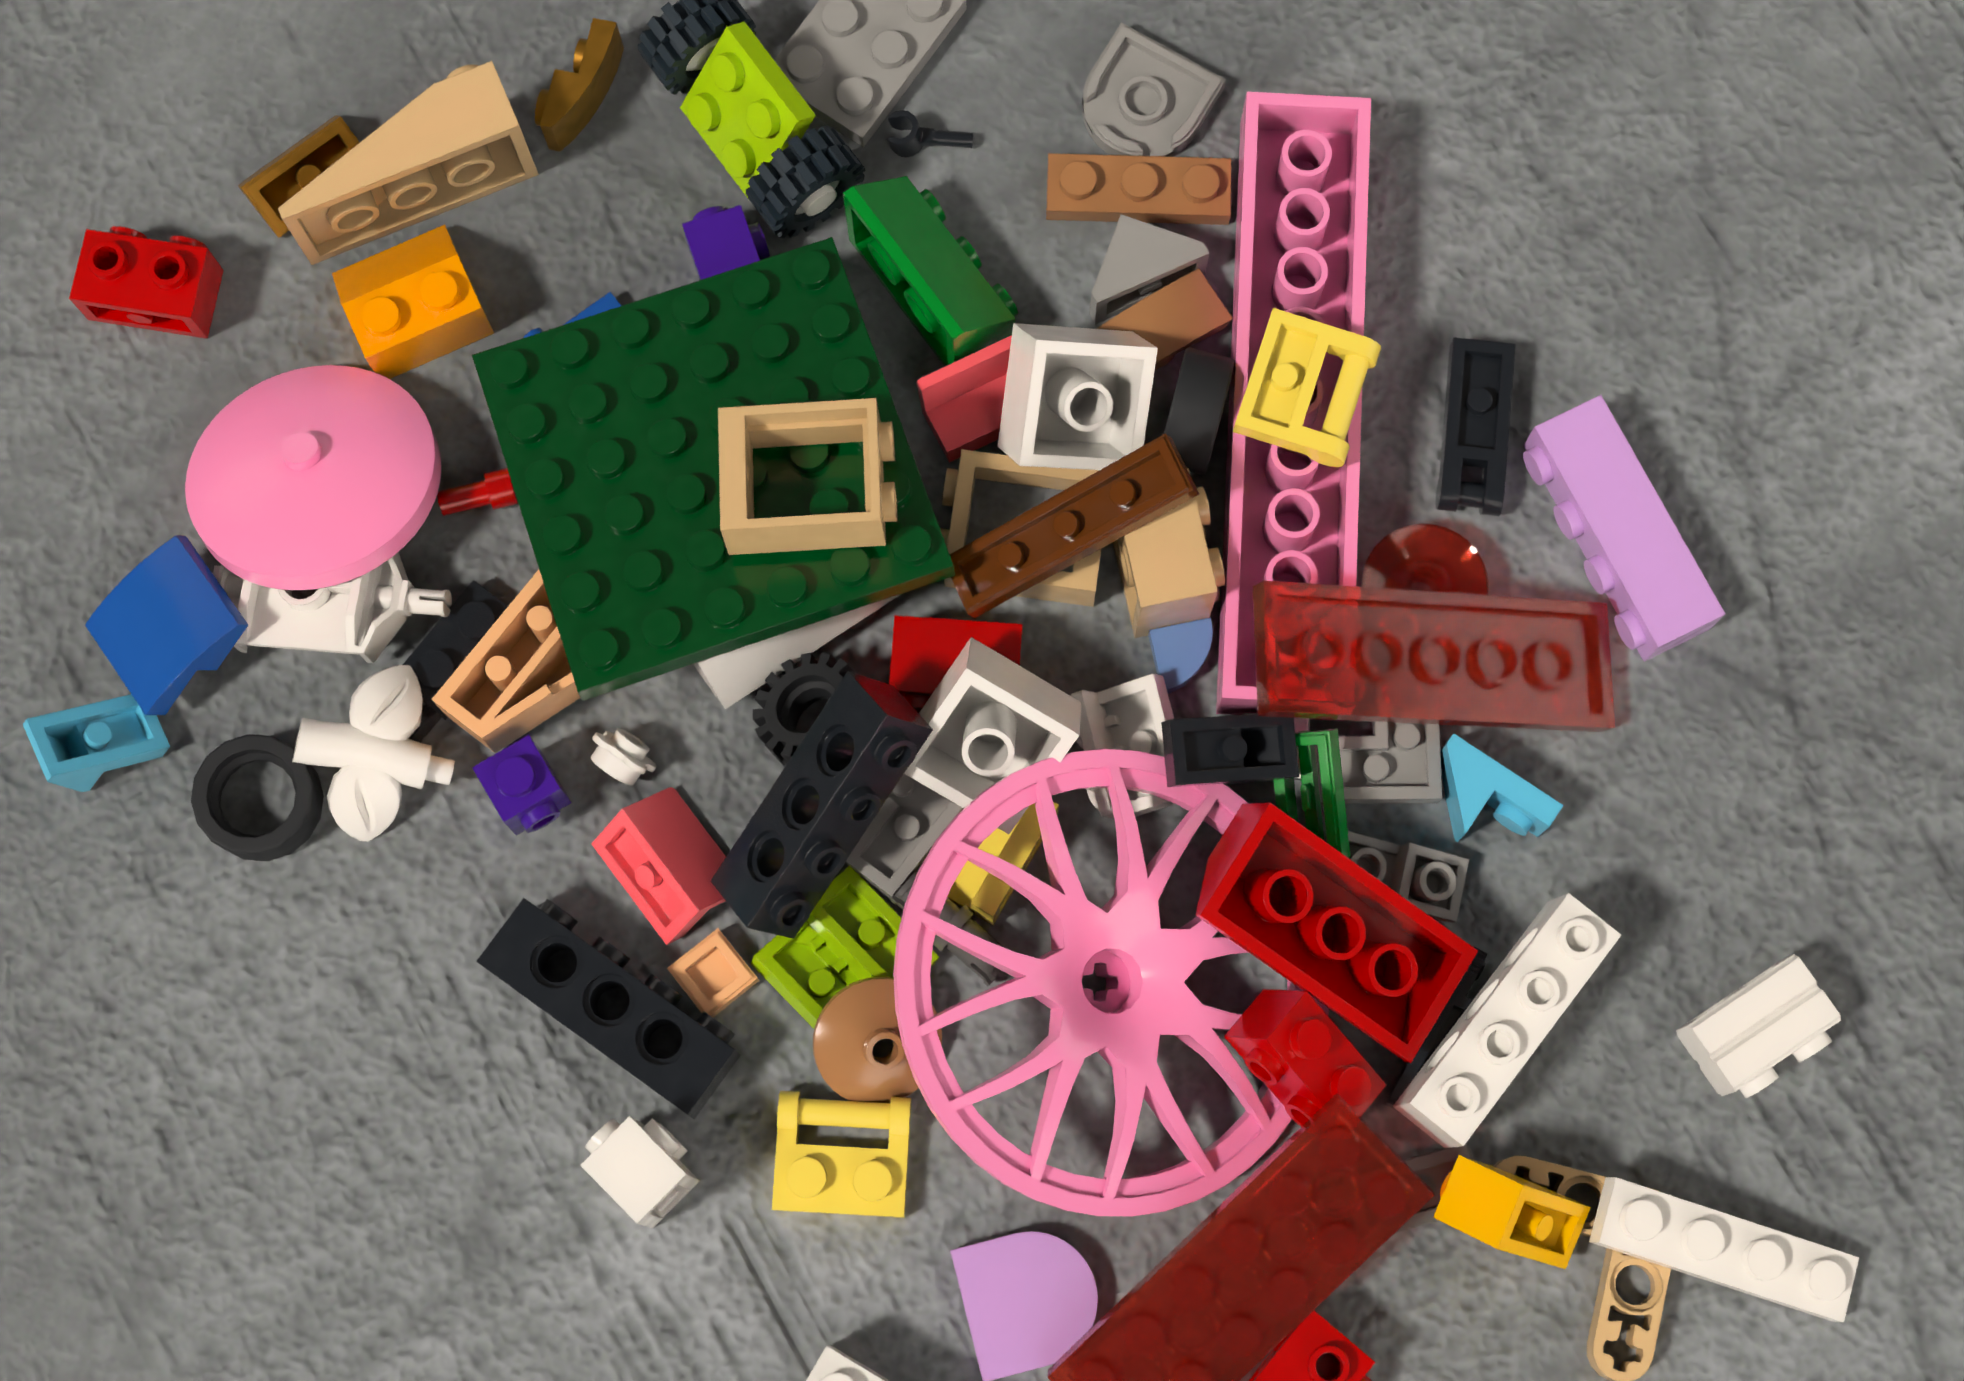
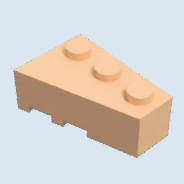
M539 569L432 698V701L448 718L494 753H497L581 698L575 685Z

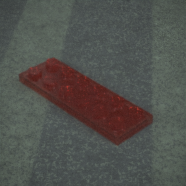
M1265 580L1252 586L1258 716L1603 732L1615 728L1607 603Z
M1336 1093L1048 1369L1047 1378L1050 1381H1240L1435 1196L1434 1192L1355 1110Z

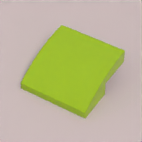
M848 866L831 882L795 938L776 935L753 956L751 965L814 1029L825 1005L844 987L858 980L870 977L894 978L896 939L901 917L853 868ZM932 950L931 967L939 959L934 950Z

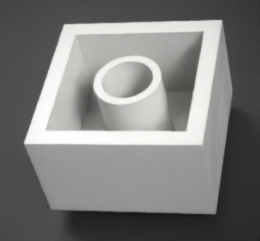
M1013 323L997 447L1019 466L1101 470L1144 446L1158 348L1133 331Z
M971 637L919 712L920 716L929 724L933 731L904 774L965 808L980 793L1011 773L1049 758H1054L1061 762L1080 735L1081 702ZM1028 807L1003 822L998 829L1010 834Z

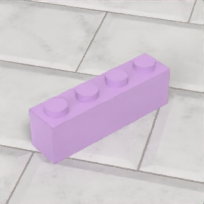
M1602 395L1533 428L1523 445L1526 450L1523 453L1525 466L1535 483L1540 486L1545 484L1556 504L1553 508L1554 516L1562 533L1569 540L1575 538L1587 560L1584 561V569L1587 578L1597 593L1601 595L1606 593L1617 613L1614 617L1616 629L1625 645L1631 650L1636 648L1645 662L1710 630L1725 615V612Z

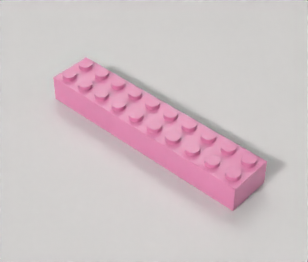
M1266 92L1246 93L1240 122L1231 358L1234 359L1235 363L1229 389L1222 558L1225 585L1221 586L1216 714L1244 715V713L1293 712V714H1308L1310 719L1343 721L1353 705L1362 389L1345 439L1350 448L1345 464L1342 467H1330L1317 463L1307 455L1234 433L1233 429L1273 308L1364 336L1371 98ZM1325 354L1304 419V427L1321 432L1343 364V360L1338 356Z

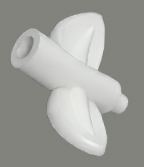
M410 665L388 667L363 681L351 697L350 723L320 721L309 718H302L292 762L341 768L334 774L327 794L329 810L339 827L359 841L369 842L380 835L394 821L402 800L401 784L422 789L425 780L449 785L452 778L455 760L432 756L431 745L408 739L420 726L423 701L418 678Z

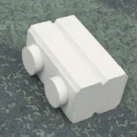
M1793 954L1778 961L1677 1029L1676 1032L1682 1044L1692 1058L1698 1062L1701 1071L1718 1094L1725 1096L1740 1089L1744 1097L1748 1098L1779 1078L1773 1066L1789 1055L1793 1054L1798 1062H1802L1830 1044L1832 1040L1826 1033V1030L1841 1021V1015L1825 992L1817 986V981L1800 957Z

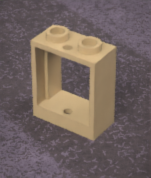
M876 398L718 408L720 531L729 555L886 546L885 522L897 521L895 482H884L883 461H895L894 433L892 421H880ZM863 442L866 512L754 519L753 448Z
M962 449L959 469L947 468L942 505L953 507L950 529L940 528L949 554L966 545L975 479L1065 490L1099 470L1019 466L1008 455ZM1101 549L1074 563L1073 572L1060 571L1016 596L1094 607ZM951 577L944 579L945 587L955 588Z

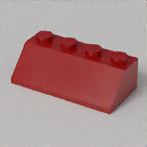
M1270 802L1242 804L1208 858L1196 916L1300 989L1307 991L1313 998L1405 1062L1412 1063L1478 953V950Z

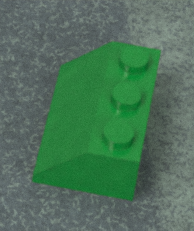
M907 176L855 185L843 192L849 241L944 367L1012 335L1013 323H1016L1015 316L1018 314L1014 301L999 283L992 287L978 270L982 267V263L975 249L963 236L956 240L942 223L946 220V216L941 205L929 190L924 189L919 193Z

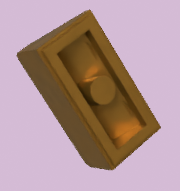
M336 115L245 179L238 187L279 238L288 232L289 229L282 220L278 208L360 142L342 117Z

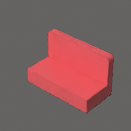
M1012 335L918 379L916 382L922 413L949 463L961 457L962 449L975 451L999 438Z
M672 787L622 808L591 843L666 945L682 938L709 909L726 901L711 882L726 856L679 793Z

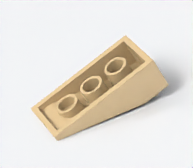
M490 61L480 66L470 64L459 67L452 71L446 79L432 84L282 204L278 210L282 220L311 265H314L539 174L495 66Z

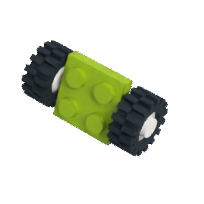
M679 0L674 5H671L670 2L666 3L661 8L664 13L660 17L653 16L647 23L650 29L642 31L639 37L641 43L638 44V51L667 91L669 90L671 94L675 95L679 91L682 94H687L680 109L748 200L751 201L774 234L778 235L779 238H785L787 235L790 238L798 236L802 228L807 232L814 228L816 221L821 219L824 222L830 218V212L834 208L841 209L844 206L843 192L863 182L865 168L833 127L830 129L828 126H821L818 131L815 128L807 130L816 116L755 36L754 28H756V25L738 0Z

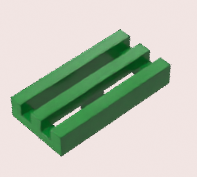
M1338 728L1295 732L1302 782L1300 787L1302 809L1305 812L1306 828L1324 840L1315 745H1317L1327 843L1349 858L1350 848ZM1294 778L1273 780L1276 807L1298 822Z

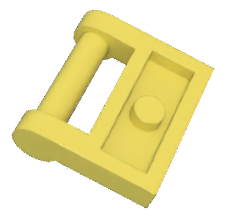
M1273 308L1233 432L1307 455L1315 462L1326 466L1342 467L1345 464L1350 448L1349 444L1345 441L1367 370L1376 366L1381 345L1366 336ZM1328 353L1340 357L1343 360V364L1320 432L1304 427L1303 423L1325 354Z
M780 1090L777 1112L772 1210L905 1218L911 1098L891 1097V1103L801 1098L800 1091ZM799 1125L889 1129L888 1149L798 1144Z

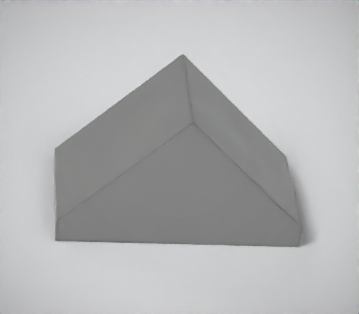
M1121 214L1091 292L1089 314L1094 324L1123 312L1145 297L1198 268L1205 276L1209 258V251L1205 243Z

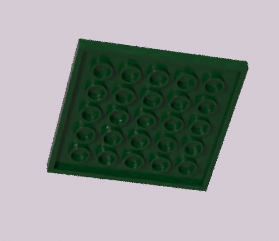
M833 237L472 355L575 685L582 701L955 576L954 565ZM876 398L880 421H892L894 433L895 461H883L884 482H895L897 521L885 522L886 546L729 555L720 531L718 408ZM863 442L753 448L754 519L866 512Z

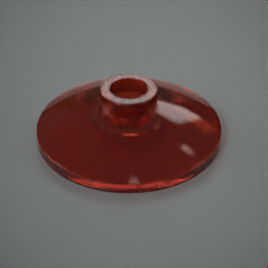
M1412 524L1389 533L1372 549L1363 568L1361 592L1369 616L1382 632L1408 646L1435 648L1459 640L1476 625L1487 604L1489 580L1480 554L1463 536L1439 525ZM1416 582L1426 583L1432 590V598L1427 601L1417 600L1411 593V585Z

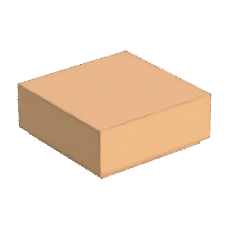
M719 928L667 968L701 1013L704 1011L711 1017H715L760 981Z

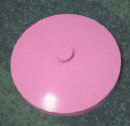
M322 365L295 369L266 379L249 388L226 405L210 422L198 440L189 461L185 482L187 508L191 521L207 549L219 563L235 575L264 587L281 590H312L348 582L379 567L398 553L415 536L428 517L438 493L441 478L440 451L427 416L418 402L410 393L387 377L365 369L341 365Z

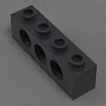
M847 671L711 879L712 884L746 928L795 938L933 731L929 724L893 685Z
M523 898L476 962L681 1111L695 1119L741 1056L734 1048L728 1045L735 1034L704 1011L695 1021L675 1007L683 996L653 974H650L644 984L629 974L623 968L630 958L600 936L592 946L571 932L578 921L550 900L546 899L539 909ZM561 950L573 951L577 958V966L573 975L563 982L549 981L546 975V964L549 958ZM613 987L625 988L628 991L630 1002L624 1015L615 1020L601 1019L597 1010L600 996L606 990ZM671 1024L678 1026L683 1037L682 1045L678 1052L665 1059L653 1057L649 1048L652 1033L663 1025Z

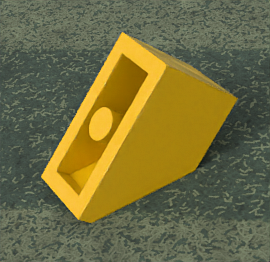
M1458 1155L1453 1170L1448 1173L1442 1183L1440 1202L1433 1218L1498 1250L1566 1269L1591 1207L1494 1166Z

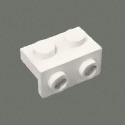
M1153 673L1097 693L1080 690L1071 694V697L1081 702L1080 735L1076 742L1084 751L1098 749L1133 750L1164 757L1161 722L1174 719L1162 675ZM1108 788L1086 789L1090 801L1095 808L1099 809L1101 816L1114 818ZM1127 789L1135 817L1174 805V803L1154 795Z

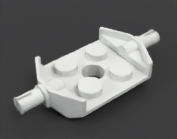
M399 552L372 571L348 582L319 588L313 595L305 599L293 598L292 590L269 588L249 582L235 575L222 564L221 566L215 565L212 573L248 623V627L234 645L242 653H247V646L357 654L367 663H374L405 623L407 616L425 614L448 617L450 614L448 606L452 605L450 590L414 588L407 578Z

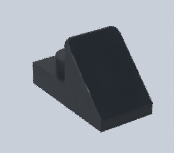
M1293 712L1170 719L1161 722L1167 787L1225 784L1229 786L1299 777Z

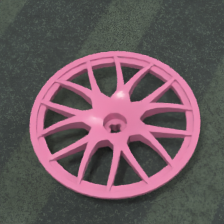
M1098 749L1068 753L1061 762L1054 758L1041 760L1009 774L980 793L956 815L938 837L917 872L903 909L896 939L893 972L895 1011L902 1046L913 1078L931 1112L949 1137L970 1159L1002 1184L1032 1200L1064 1211L1094 1216L1133 1217L1168 1211L1195 1202L1237 1178L1249 1169L1276 1142L1292 1120L1287 1114L1284 1105L1264 1082L1258 1094H1256L1246 1074L1214 1031H1229L1242 1014L1203 1005L1184 983L1203 960L1249 952L1227 937L1212 938L1218 931L1197 916L1179 929H1161L1158 900L1173 869L1203 820L1223 835L1241 805L1248 803L1225 784L1167 787L1165 757L1141 751ZM1097 787L1108 788L1116 827L1118 866L1114 896L1101 909L1088 901L1062 833L1052 795L1070 790ZM1127 789L1154 795L1189 811L1147 866L1145 864L1138 824ZM1034 803L1051 886L1019 867L978 849L980 844L1003 822ZM967 860L1004 881L1036 907L1050 923L1051 951L1039 958L1020 954L986 941L939 919L949 891ZM935 935L1015 978L974 995L934 1015L931 999L930 972ZM1094 965L1096 976L1105 977L1107 983L1106 990L1097 991L1095 996L1093 990L1083 988L1082 985L1083 976L1093 974ZM1287 979V990L1303 991ZM1032 996L1051 1009L1049 1034L1030 1054L993 1078L966 1092L962 1091L947 1063L937 1034L938 1029L989 1008ZM1313 998L1323 1011L1329 1015V1008ZM1160 1035H1174L1200 1054L1222 1077L1245 1108L1242 1116L1219 1139L1204 1150L1200 1147L1185 1121L1158 1066L1157 1056ZM1095 1052H1098L1112 1067L1116 1101L1112 1141L1103 1178L1072 1174L1046 1164L1072 1086L1085 1058ZM1049 1069L1030 1155H1028L1002 1137L977 1112L972 1104L1013 1088ZM1144 1098L1187 1160L1151 1174L1122 1178L1135 1139Z

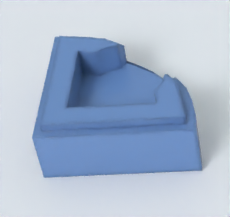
M1211 617L1149 630L1148 637L1156 672L1164 677L1168 694L1185 686L1203 666L1212 643L1213 629Z

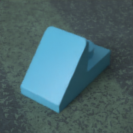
M132 694L28 718L23 723V727L47 782L80 792L89 791L103 772L161 758L170 748L157 715H145Z
M1454 733L1440 751L1441 779L1456 842L1466 834L1485 804L1495 809L1493 817L1510 831L1525 836L1529 831L1536 837H1539L1550 827L1564 806Z

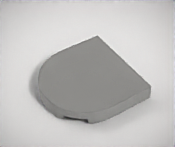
M1121 23L1086 79L1082 100L1084 124L1093 141L1108 155L1174 157L1191 143L1223 92L1226 79Z

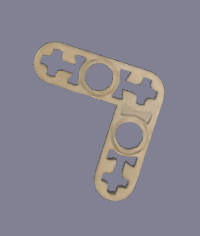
M1512 1156L1498 1161L1494 1165V1167L1513 1175L1517 1168L1524 1170L1523 1179L1542 1187L1549 1186L1548 1174L1556 1176L1558 1180L1553 1186L1552 1191L1564 1196L1572 1185L1585 1184L1594 1190L1600 1201L1605 1176L1527 1156ZM1595 1217L1591 1221L1584 1223L1580 1235L1591 1236ZM1606 1248L1587 1340V1357L1591 1367L1599 1376L1610 1381H1633L1643 1376L1649 1370L1654 1356L1671 1271L1670 1268ZM1629 1265L1643 1269L1650 1280L1648 1297L1637 1305L1624 1302L1616 1290L1618 1273ZM1610 1308L1623 1315H1644L1645 1318L1643 1328L1636 1324H1628L1625 1341L1627 1346L1636 1349V1356L1634 1361H1623L1619 1371L1613 1369V1357L1603 1353L1605 1341H1617L1622 1326V1321L1608 1320Z

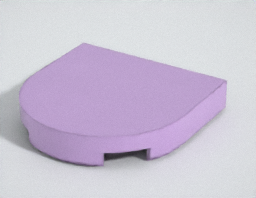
M1031 1231L1015 1233L950 1250L982 1381H992L1057 1363L1076 1351L1089 1335L1097 1313L1098 1294L1096 1282L1085 1259L1066 1241L1047 1233Z

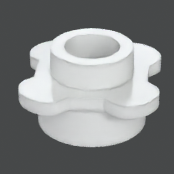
M617 728L614 734L605 731L603 735L596 732L592 737L593 741L598 744V747L591 755V760L604 772L622 783L634 785L639 776L644 774L646 770L653 772L657 767L652 760L646 757L650 750L649 747L626 730Z

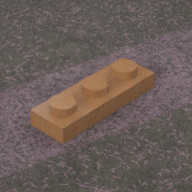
M1048 153L1046 220L1118 222L1122 214L1145 223L1229 225L1231 216V158Z

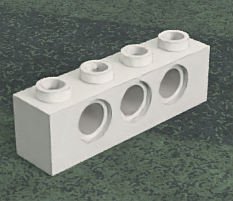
M1570 893L1548 901L1393 1107L1442 1147L1464 1146L1615 945L1621 934Z

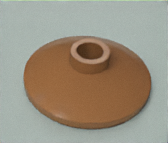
M865 978L853 982L837 992L821 1011L813 1033V1055L816 1066L825 1082L833 1091L850 1101L891 1103V1097H907L916 1091L919 1087L913 1078L902 1046L895 1011L894 978ZM932 1005L933 1013L935 1015L937 1014L934 1006ZM942 1028L937 1030V1034L942 1045ZM885 1038L893 1040V1049L887 1056L881 1058L873 1056V1047L879 1040Z

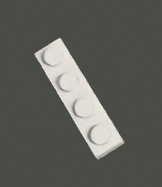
M1605 1177L1589 1240L1590 1243L1829 1321L1843 1323L1859 1257L1617 1177Z

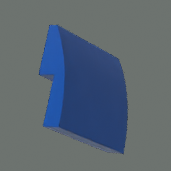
M176 535L157 548L129 572L97 607L85 626L144 714L166 715L197 670H217L248 627V623L186 536Z

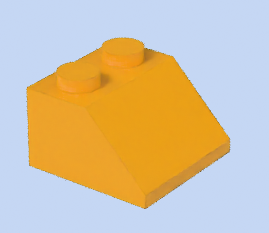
M445 224L332 273L341 305L365 359L374 373L388 379L494 334Z

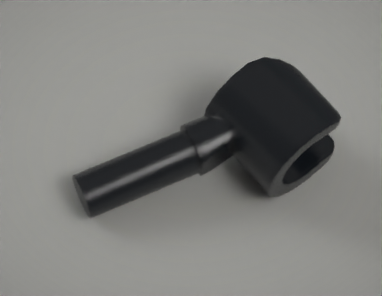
M895 111L888 116V121L892 128L901 131L911 130L910 134L905 138H887L891 149L898 156L912 157L919 153L923 146L933 147V145L962 148H972L973 133L920 127L916 117L909 111Z

